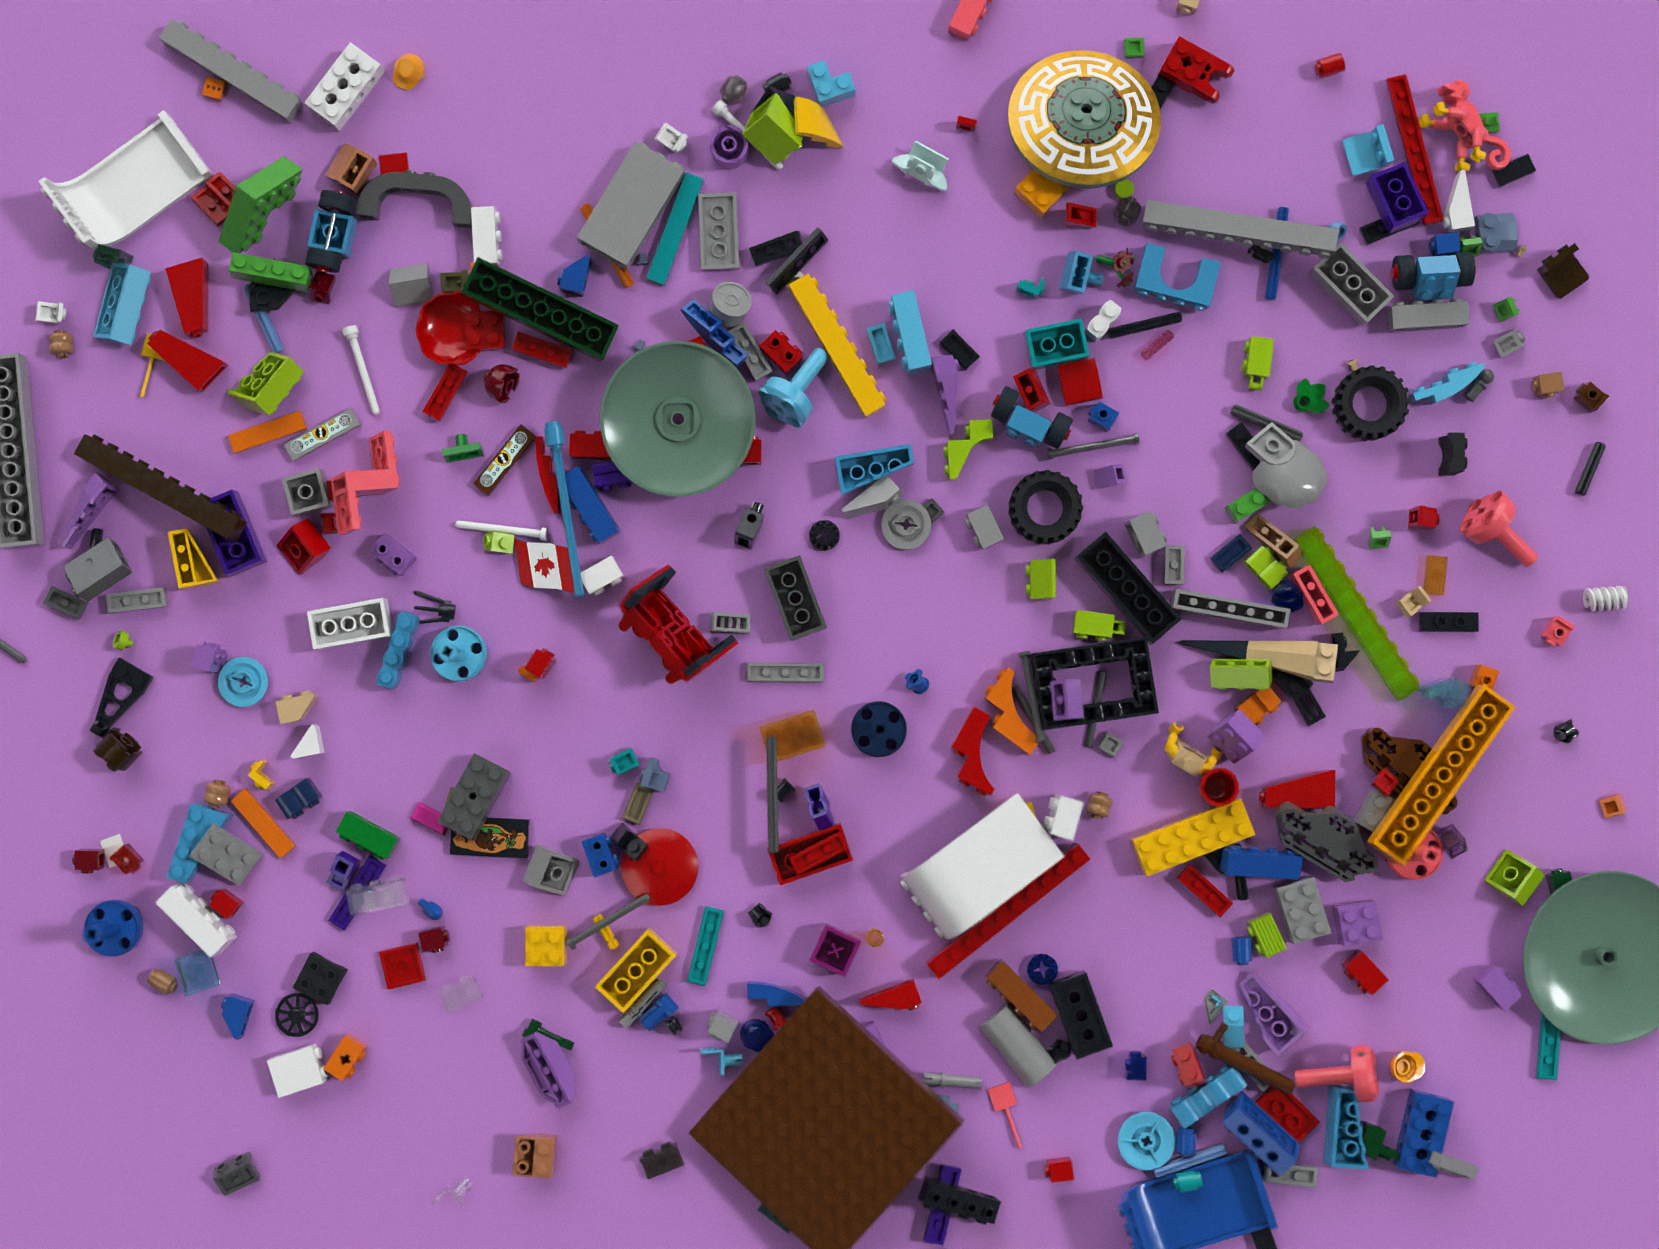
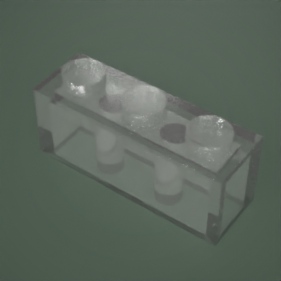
M400 876L391 877L386 882L374 880L369 882L370 885L365 886L354 884L346 891L350 915L409 904L406 879H401Z

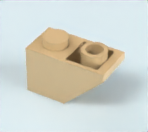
M311 690L300 692V696L294 698L292 695L282 696L280 701H276L280 724L304 720L316 702L318 693H311Z

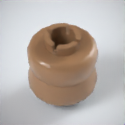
M55 330L54 334L49 335V352L51 355H55L57 359L59 357L60 359L69 358L68 355L74 353L72 345L73 336L67 333L66 330H63V332L62 330Z
M214 779V782H209L206 785L204 801L209 803V807L220 809L221 805L223 806L228 803V795L231 788L225 785V781Z
M1097 791V794L1089 796V804L1086 811L1091 813V818L1103 820V817H1109L1110 807L1113 803V800L1108 798L1109 794Z

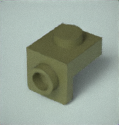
M467 270L441 273L442 293L462 291L469 276Z

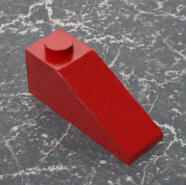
M914 979L859 999L861 1005L902 1010L908 1008V1011L919 1008V1004L922 1003Z

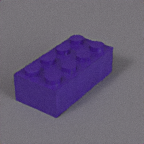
M232 489L211 498L210 502L215 504L217 501L227 506L225 510L228 512L234 510L242 514L241 519L247 521L237 542L231 541L206 527L225 575L233 577L266 563V557L239 492Z

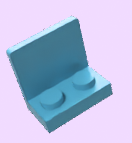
M1384 124L1376 126L1370 132L1342 140L1352 176L1388 167L1394 161Z

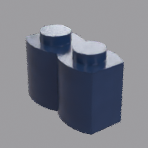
M306 778L280 795L275 801L287 819L293 817L295 820L304 814L303 810L308 806L311 809L320 803L319 799L323 796L311 778Z

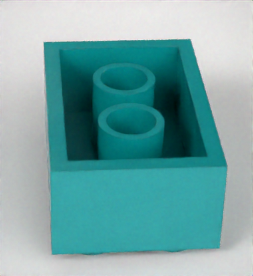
M1082 318L1027 329L1024 332L1030 368L1038 370L1087 360L1090 356Z

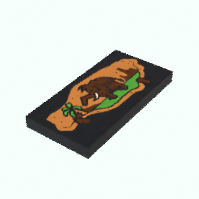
M487 817L475 841L451 829L450 855L528 858L530 819Z

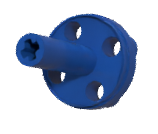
M109 900L98 904L86 917L82 933L83 939L94 951L101 955L113 957L130 952L137 947L143 934V920L140 910L123 900ZM99 909H102L105 913L103 919L98 915ZM127 910L132 913L130 920L125 916ZM125 937L130 940L129 947L124 945ZM103 941V944L100 946L97 942Z

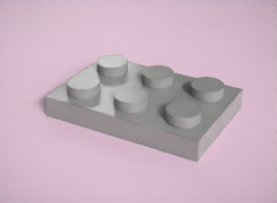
M213 823L190 853V856L239 886L262 856V853Z

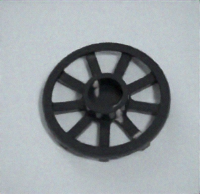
M302 993L287 995L279 1002L275 1009L276 1025L288 1036H304L310 1033L318 1022L319 1011L316 1003L312 998ZM296 997L295 1007L291 1005L288 1000L289 998ZM300 997L309 1000L303 1007H299ZM284 1002L290 1011L280 1009ZM312 1003L315 1011L305 1012V1009ZM279 1013L287 1014L288 1018L280 1021ZM315 1015L314 1023L312 1024L306 1020L305 1016ZM291 1021L289 1029L286 1030L282 1024ZM301 1022H304L310 1028L303 1032ZM295 1023L298 1026L299 1033L291 1032Z

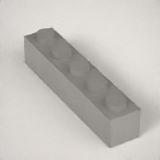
M1435 1151L1432 1152L1429 1163L1433 1164L1434 1168L1445 1172L1448 1171L1467 1179L1470 1177L1475 1179L1479 1167L1469 1162Z

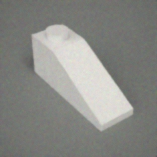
M1461 170L1456 174L1445 209L1443 227L1447 230V234L1467 231L1475 226L1465 170Z

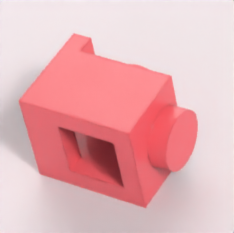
M1560 616L1552 617L1541 637L1546 639L1545 643L1552 647L1562 646L1575 626ZM1557 630L1561 631L1559 636L1556 634Z

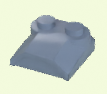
M1485 213L1474 217L1476 237H1481L1483 242L1480 254L1517 251V224L1513 213Z

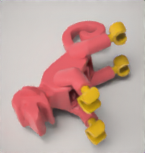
M1456 80L1451 84H1444L1438 88L1437 94L1440 97H1444V99L1438 102L1437 106H1433L1436 116L1446 114V117L1443 120H1430L1429 114H1423L1422 118H1418L1421 128L1431 126V128L1444 131L1452 128L1459 136L1460 140L1457 142V160L1459 161L1455 166V170L1458 172L1461 170L1469 171L1470 164L1464 162L1467 159V149L1469 148L1474 149L1470 156L1472 160L1480 163V159L1484 160L1486 153L1480 151L1482 143L1493 145L1500 149L1491 151L1486 157V163L1492 170H1501L1507 166L1511 159V150L1504 140L1488 135V131L1483 126L1476 107L1467 101L1470 94L1469 85L1465 81ZM1445 104L1451 105V107L1446 109ZM1502 152V160L1501 162H1497L1495 158H1497Z

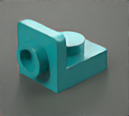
M1041 278L1038 287L1034 286V283L1029 280H1020L1015 291L1037 299L1038 295H1043L1046 285L1043 284L1045 278Z

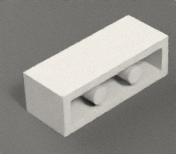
M494 206L471 207L474 263L477 257L500 267V261L503 260L502 250L499 249V242L502 241L501 231H498L497 224L501 222L500 212H497Z

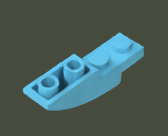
M1476 362L1465 365L1466 369L1460 371L1458 368L1448 370L1447 375L1442 377L1443 381L1431 384V388L1425 389L1423 386L1414 389V393L1408 396L1410 403L1429 398L1432 405L1456 394L1480 374L1485 367L1484 363L1477 365Z

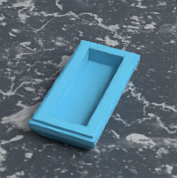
M885 323L867 328L878 365L895 360L896 357Z

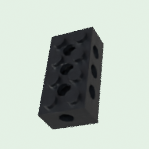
M1084 970L1048 983L1072 1052L1077 1060L1113 1047L1089 978ZM1077 992V999L1074 1001L1069 1000L1070 994ZM1083 1010L1085 1012L1084 1017L1077 1019L1076 1013ZM1091 1029V1035L1083 1037V1031Z

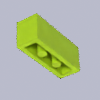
M1213 659L1210 664L1211 688L1220 690L1227 688H1236L1237 690L1254 688L1259 691L1269 689L1272 683L1271 660Z

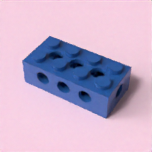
M1410 1088L1396 1147L1399 1156L1397 1160H1393V1165L1398 1169L1437 1178L1439 1169L1434 1168L1433 1164L1429 1163L1433 1151L1443 1153L1454 1101L1447 1097ZM1430 1110V1115L1425 1118L1426 1112ZM1426 1129L1425 1135L1421 1136V1132ZM1419 1149H1422L1421 1153L1419 1155H1416V1152Z
M1243 1091L1226 1105L1222 1120L1224 1127L1229 1132H1233L1243 1145H1247L1257 1158L1267 1163L1271 1171L1281 1176L1297 1162L1300 1143Z

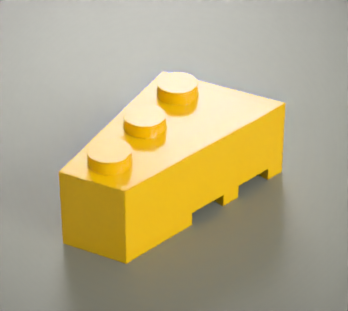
M185 528L168 531L178 588L182 591L219 584L218 578L190 530Z

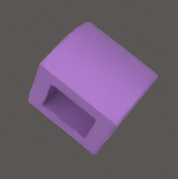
M1123 464L1110 465L1094 470L1098 489L1127 483Z

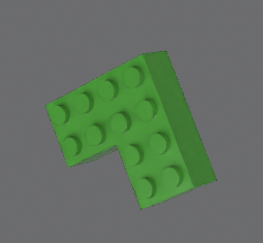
M283 156L238 184L218 242L232 253L239 254L243 251L246 252L253 244H258L262 240L263 230L268 224V215L274 209H279L283 203L291 201L295 197V189L301 181L302 169Z

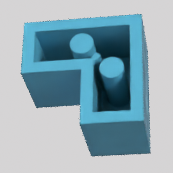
M825 60L807 66V73L812 88L821 107L855 96L856 89L850 72L831 78Z

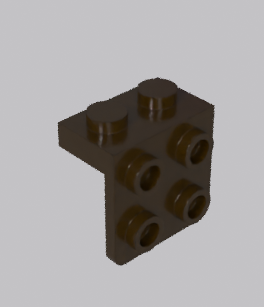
M1575 243L1571 246L1564 245L1557 250L1558 255L1554 258L1550 255L1541 261L1543 265L1536 269L1558 299L1563 298L1589 279V275L1573 254L1579 250Z

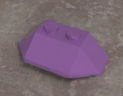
M538 1032L521 1039V1044H523L522 1060L540 1094L548 1101L554 1103V1106L557 1108L571 1103L574 1098L575 1074L558 1042Z

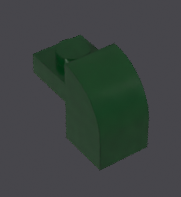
M1364 1121L1362 1124V1139L1366 1154L1374 1160L1377 1159L1378 1154L1380 1158L1388 1161L1391 1158L1397 1160L1399 1152L1382 1144L1387 1131L1382 1127Z

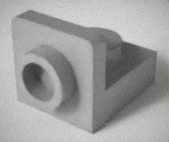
M1515 329L1494 340L1493 343L1502 358L1525 346L1523 342L1526 340L1522 332H1517Z

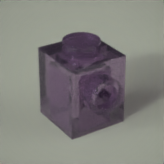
M1453 824L1436 832L1443 850L1450 859L1468 851L1466 839Z

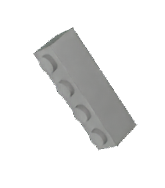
M1459 298L1451 299L1450 302L1445 303L1442 300H1433L1430 304L1416 301L1412 302V305H1405L1404 302L1394 303L1393 306L1387 309L1389 332L1459 328L1470 324L1468 301H1462Z

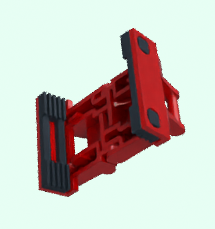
M669 564L629 590L618 605L624 614L618 626L623 632L628 631L632 626L636 636L645 638L646 641L649 640L651 647L662 657L664 668L670 671L665 676L668 684H674L681 679L687 683L739 643L731 634L713 648L694 625H690L689 619L662 591L674 574H676V571Z

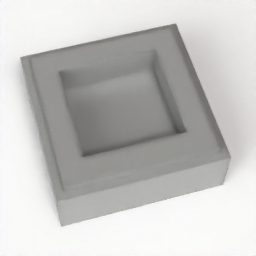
M1107 731L1097 748L1115 758L1124 741Z

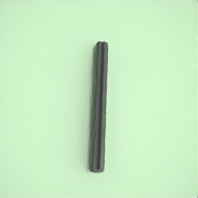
M769 736L766 738L768 851L776 853L779 851L777 738Z

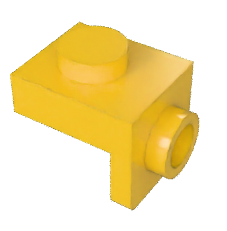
M265 760L254 762L250 767L251 772L248 774L255 781L254 785L261 790H269L275 784L261 772L268 763Z

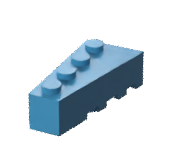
M191 803L166 878L182 883L192 882L202 863L192 858L190 853L213 823L225 829V826L234 814L201 803Z
M1329 1085L1323 1162L1335 1168L1368 1170V1163L1365 1159L1366 1150L1362 1139L1363 1131L1359 1120L1358 1100L1355 1089L1349 1086Z

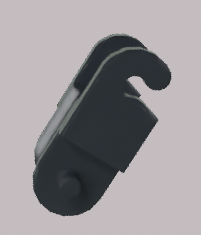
M1257 245L1251 246L1247 251L1248 254L1254 251L1252 257L1263 263H1269L1273 258L1271 251L1262 249Z

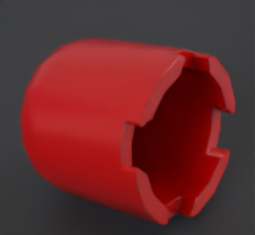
M1215 768L1206 772L1198 783L1200 798L1206 804L1214 807L1231 804L1237 798L1240 791L1237 777L1225 768Z

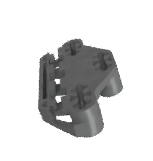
M1284 802L1279 806L1275 816L1280 841L1286 847L1344 882L1356 880L1354 878L1356 875L1369 874L1377 870V859L1370 850L1365 848L1359 829L1353 818L1334 806H1327L1322 809V812L1310 813L1291 802ZM1282 826L1291 831V835L1283 833ZM1303 835L1306 836L1305 840L1314 845L1313 848L1303 842H1299ZM1325 849H1328L1327 854L1336 859L1335 862L1325 855L1324 857L1321 856ZM1347 862L1351 863L1349 867L1352 868L1353 871L1343 869Z

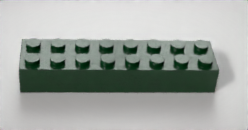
M477 257L460 294L600 362L604 360L619 327L618 324Z

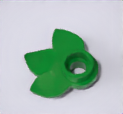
M1307 378L1301 380L1296 387L1297 396L1293 401L1295 409L1299 412L1309 410L1313 413L1325 411L1330 406L1328 402L1322 399L1326 385H1310ZM1300 400H1304L1306 405L1301 406Z

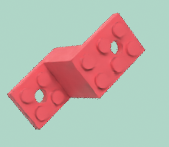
M383 431L369 438L373 470L346 471L331 478L338 535H347L360 529L361 517L358 514L359 499L357 496L385 494L399 488L400 478L396 471L397 457L394 455L393 448L395 441L391 431Z

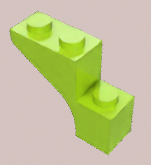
M992 419L969 420L968 426H965V436L969 437V440L947 441V446H943L944 457H947L948 465H944L945 476L949 477V481L957 479L970 450L976 444L993 440Z

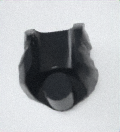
M1572 719L1554 727V737L1567 744L1571 743L1579 735V731L1573 726Z
M761 903L748 912L756 928L769 925L772 913L766 910V907Z
M1057 1039L1046 1050L1053 1058L1055 1064L1071 1056L1070 1044L1061 1039Z

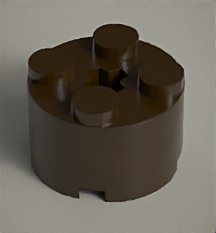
M113 727L99 741L93 752L107 762L106 765L110 770L114 772L117 770L126 771L142 754V751L139 752L141 746L130 734L126 732L123 735L119 732L121 729Z

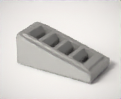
M711 612L709 631L750 634L751 614ZM717 617H720L719 627H716ZM725 617L728 618L727 628H724ZM733 618H736L735 628H732ZM740 618H744L743 629H740Z

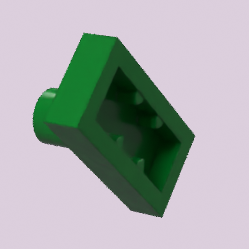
M466 434L455 436L456 447L442 449L443 457L447 463L484 456V449L480 442L468 444Z

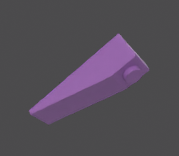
M94 473L87 478L86 485L82 489L62 545L64 547L72 548L119 490L117 486L101 474Z

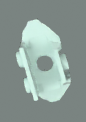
M915 140L909 154L893 158V165L905 174L908 173L924 182V185L942 192L948 188L943 170L949 158Z

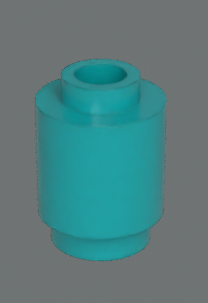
M1192 1170L1178 1173L1176 1178H1173L1174 1188L1179 1190L1180 1194L1196 1191L1203 1187L1199 1171L1195 1172Z

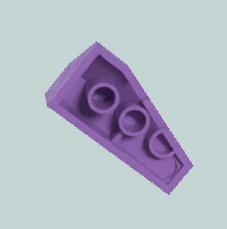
M953 355L931 357V370L949 437L954 435L957 371L960 370L958 360H954Z
M1254 971L1239 984L1248 1005L1254 1013L1255 1021L1263 1033L1264 1041L1277 1056L1284 1053L1312 1029Z

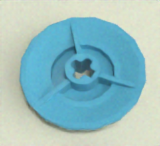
M1141 1112L1132 1115L1123 1123L1118 1132L1117 1144L1121 1156L1129 1165L1140 1170H1153L1161 1167L1170 1159L1175 1150L1176 1138L1171 1125L1165 1118L1156 1113ZM1148 1136L1151 1141L1150 1143L1146 1142L1144 1145L1141 1139Z

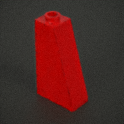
M201 257L165 268L184 334L192 338L201 337L203 333L208 332V262Z
M162 330L152 333L147 342L184 379L202 393L228 366L226 362Z
M1327 769L1262 787V792H1259V803H1262V807L1279 808L1284 802H1291L1299 808L1335 807L1336 770Z

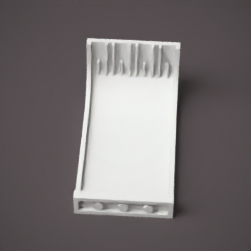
M164 110L158 114L160 119L79 177L63 183L51 182L46 177L38 181L42 186L40 189L47 198L52 199L54 202L52 204L53 208L57 213L63 214L65 217L63 219L64 223L69 229L73 228L76 232L74 236L81 245L85 244L93 249H101L121 242L213 176L176 123Z
M1015 793L1006 802L915 869L899 876L902 880L899 883L905 891L909 890L912 893L911 899L917 907L921 905L925 911L922 913L928 922L932 921L936 926L934 930L940 938L944 937L949 940L976 924L1062 859L1064 855L1019 794Z

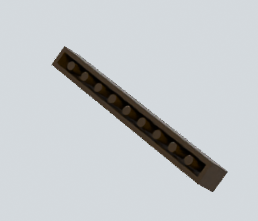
M84 434L74 452L76 456L219 535L237 542L247 524V521L241 519L242 514L234 510L228 512L225 510L227 506L217 501L215 504L210 502L211 497L203 493L197 495L194 493L196 489L186 484L184 487L179 485L180 480L172 476L166 478L164 476L165 472L155 467L153 470L148 468L150 464L141 459L138 462L133 459L134 455L123 451V453L119 452V447L110 442L107 445L104 444L103 438L95 434L92 437Z

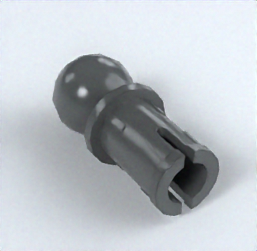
M1490 369L1482 370L1479 374V380L1474 379V383L1463 396L1468 401L1474 402L1477 396L1487 389L1485 384H1490L1493 381L1494 373Z

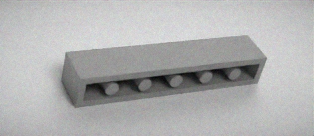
M1180 589L1172 591L1170 603L1171 607L1178 611L1279 629L1288 628L1291 610Z

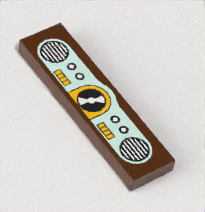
M520 424L473 484L490 496L534 441L535 435Z

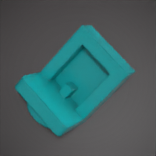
M632 748L611 757V762L608 763L612 772L617 773V775H621L640 765Z

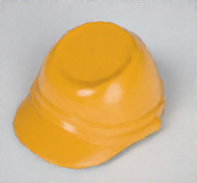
M406 54L396 60L393 82L397 87L403 90H411L424 77L425 67L421 58L414 54Z
M1401 1051L1392 1058L1389 1064L1394 1078L1406 1084L1419 1079L1425 1072L1424 1059L1417 1052Z

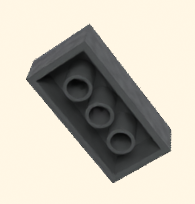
M800 555L764 568L791 642L827 629ZM795 595L799 597V602L797 603L792 601V597Z
M474 753L437 822L475 841L511 772ZM476 793V799L471 800L470 796Z

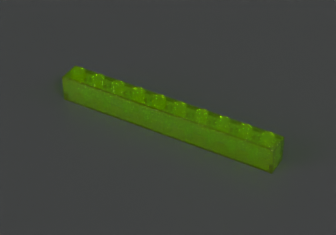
M1315 526L1311 527L1294 538L1293 541L1300 545L1303 553L1302 557L1308 565H1311L1330 600L1396 701L1403 700L1421 688L1418 684L1420 683L1419 679L1414 673L1411 674L1407 668L1409 664L1404 657H1400L1398 654L1397 645L1393 641L1390 642L1387 637V630L1383 625H1379L1376 620V613L1366 605L1367 600L1361 592L1358 593L1355 588V581L1345 573L1346 568L1344 564L1334 556L1335 551L1330 544L1327 545L1323 538L1325 536L1323 532Z

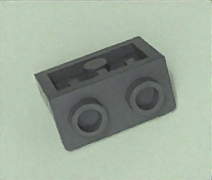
M250 1152L238 1155L235 1159L220 1163L215 1167L213 1180L224 1196L260 1180V1174L251 1162L252 1155Z

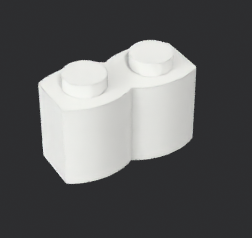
M1112 300L1107 301L1101 307L1097 316L1090 321L1086 327L1085 334L1095 342L1100 340L1109 326L1120 315L1121 307Z

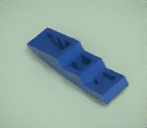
M692 299L681 309L683 315L713 350L728 359L736 368L747 359L748 353L734 343L735 337L721 327L722 321L695 299Z

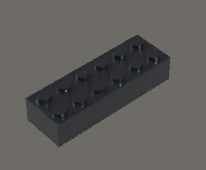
M1107 532L1100 535L1074 558L1142 637H1147L1149 645L1154 644L1182 619Z

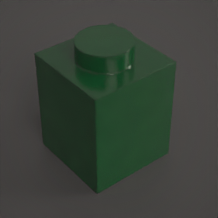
M1556 868L1550 870V874L1545 875L1550 895L1572 880L1570 871Z

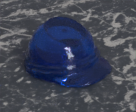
M1291 581L1280 582L1275 587L1271 596V602L1276 607L1291 609L1290 612L1298 611L1304 605L1302 592Z
M752 1018L747 1020L740 1030L743 1045L758 1053L775 1035L766 1021Z

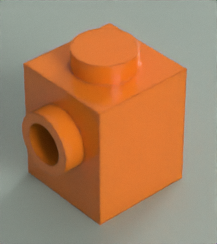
M1482 664L1475 665L1468 687L1475 688L1476 685L1485 684L1493 690L1499 671Z

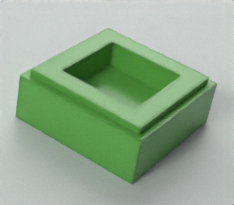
M1144 37L1124 39L1125 59L1144 58Z

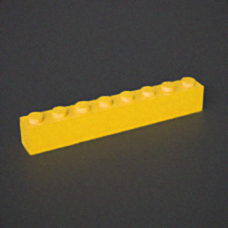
M806 274L790 283L789 290L866 419L885 408L886 404L884 402L887 400L882 391H877L875 387L877 383L872 374L870 376L865 370L867 365L864 360L857 357L856 352L858 350L854 343H849L846 336H848V333L844 326H839L836 320L839 319L837 314L827 306V303H829L824 293L820 294L817 289L819 287L817 280L814 276L811 278L809 274Z

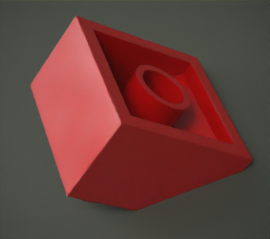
M309 518L291 526L276 545L298 575L303 574L319 562L331 549L328 542L321 536Z

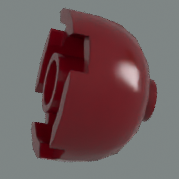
M499 364L488 370L484 375L487 394L502 404L509 401L510 398L507 396L511 390H516L519 383L520 374L517 373L518 369L511 365Z

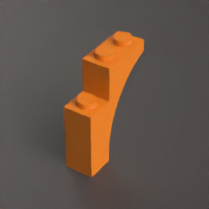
M1009 667L1005 670L1002 668L996 676L997 682L994 685L990 684L984 692L986 694L985 699L1002 711V714L997 713L992 720L994 724L992 728L1028 755H1031L1039 743L1035 742L1036 735L1027 728L1015 709L1012 698L1014 671Z

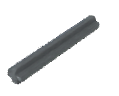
M1237 404L1233 405L1231 409L1232 415L1263 428L1273 422L1292 440L1301 441L1303 437V432Z

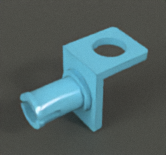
M722 1047L699 1048L701 1054L718 1053L719 1074L721 1076H724V1068L726 1066L743 1065V1061H741L743 1059L742 1053L725 1055Z

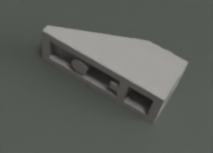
M886 475L877 480L841 510L847 519L888 509L898 504L903 494L890 477Z

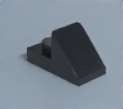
M1343 632L1331 634L1332 644L1338 645L1335 672L1344 671L1360 650L1345 651L1347 647L1346 636H1343Z
M621 823L610 837L617 847L622 848L635 861H638L650 847L624 823Z

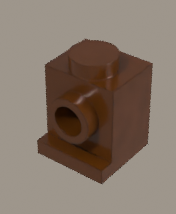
M1588 382L1586 384L1582 383L1576 389L1577 394L1573 398L1587 411L1592 413L1599 409L1609 395L1603 393L1592 382Z

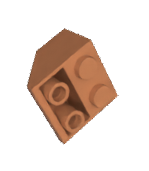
M344 143L325 176L354 194L359 195L378 163L370 155Z
M529 1134L516 1136L512 1176L551 1179L555 1171L557 1135Z

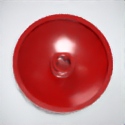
M655 828L639 834L638 836L650 847L638 861H635L624 852L621 862V873L626 887L637 899L644 894H648L650 900L646 903L650 905L664 906L679 901L689 893L698 876L699 864L694 847L687 838L671 829Z

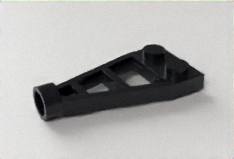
M118 658L109 673L98 712L90 731L100 737H104L107 730L146 692L154 676L128 661ZM119 681L132 687V693L124 700H120L114 695L116 684ZM110 700L120 705L114 716H109L105 713Z

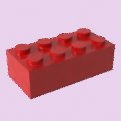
M841 823L780 843L779 851L776 853L768 851L780 886L853 861L849 848L797 875L789 860V857L838 831H841L847 843Z

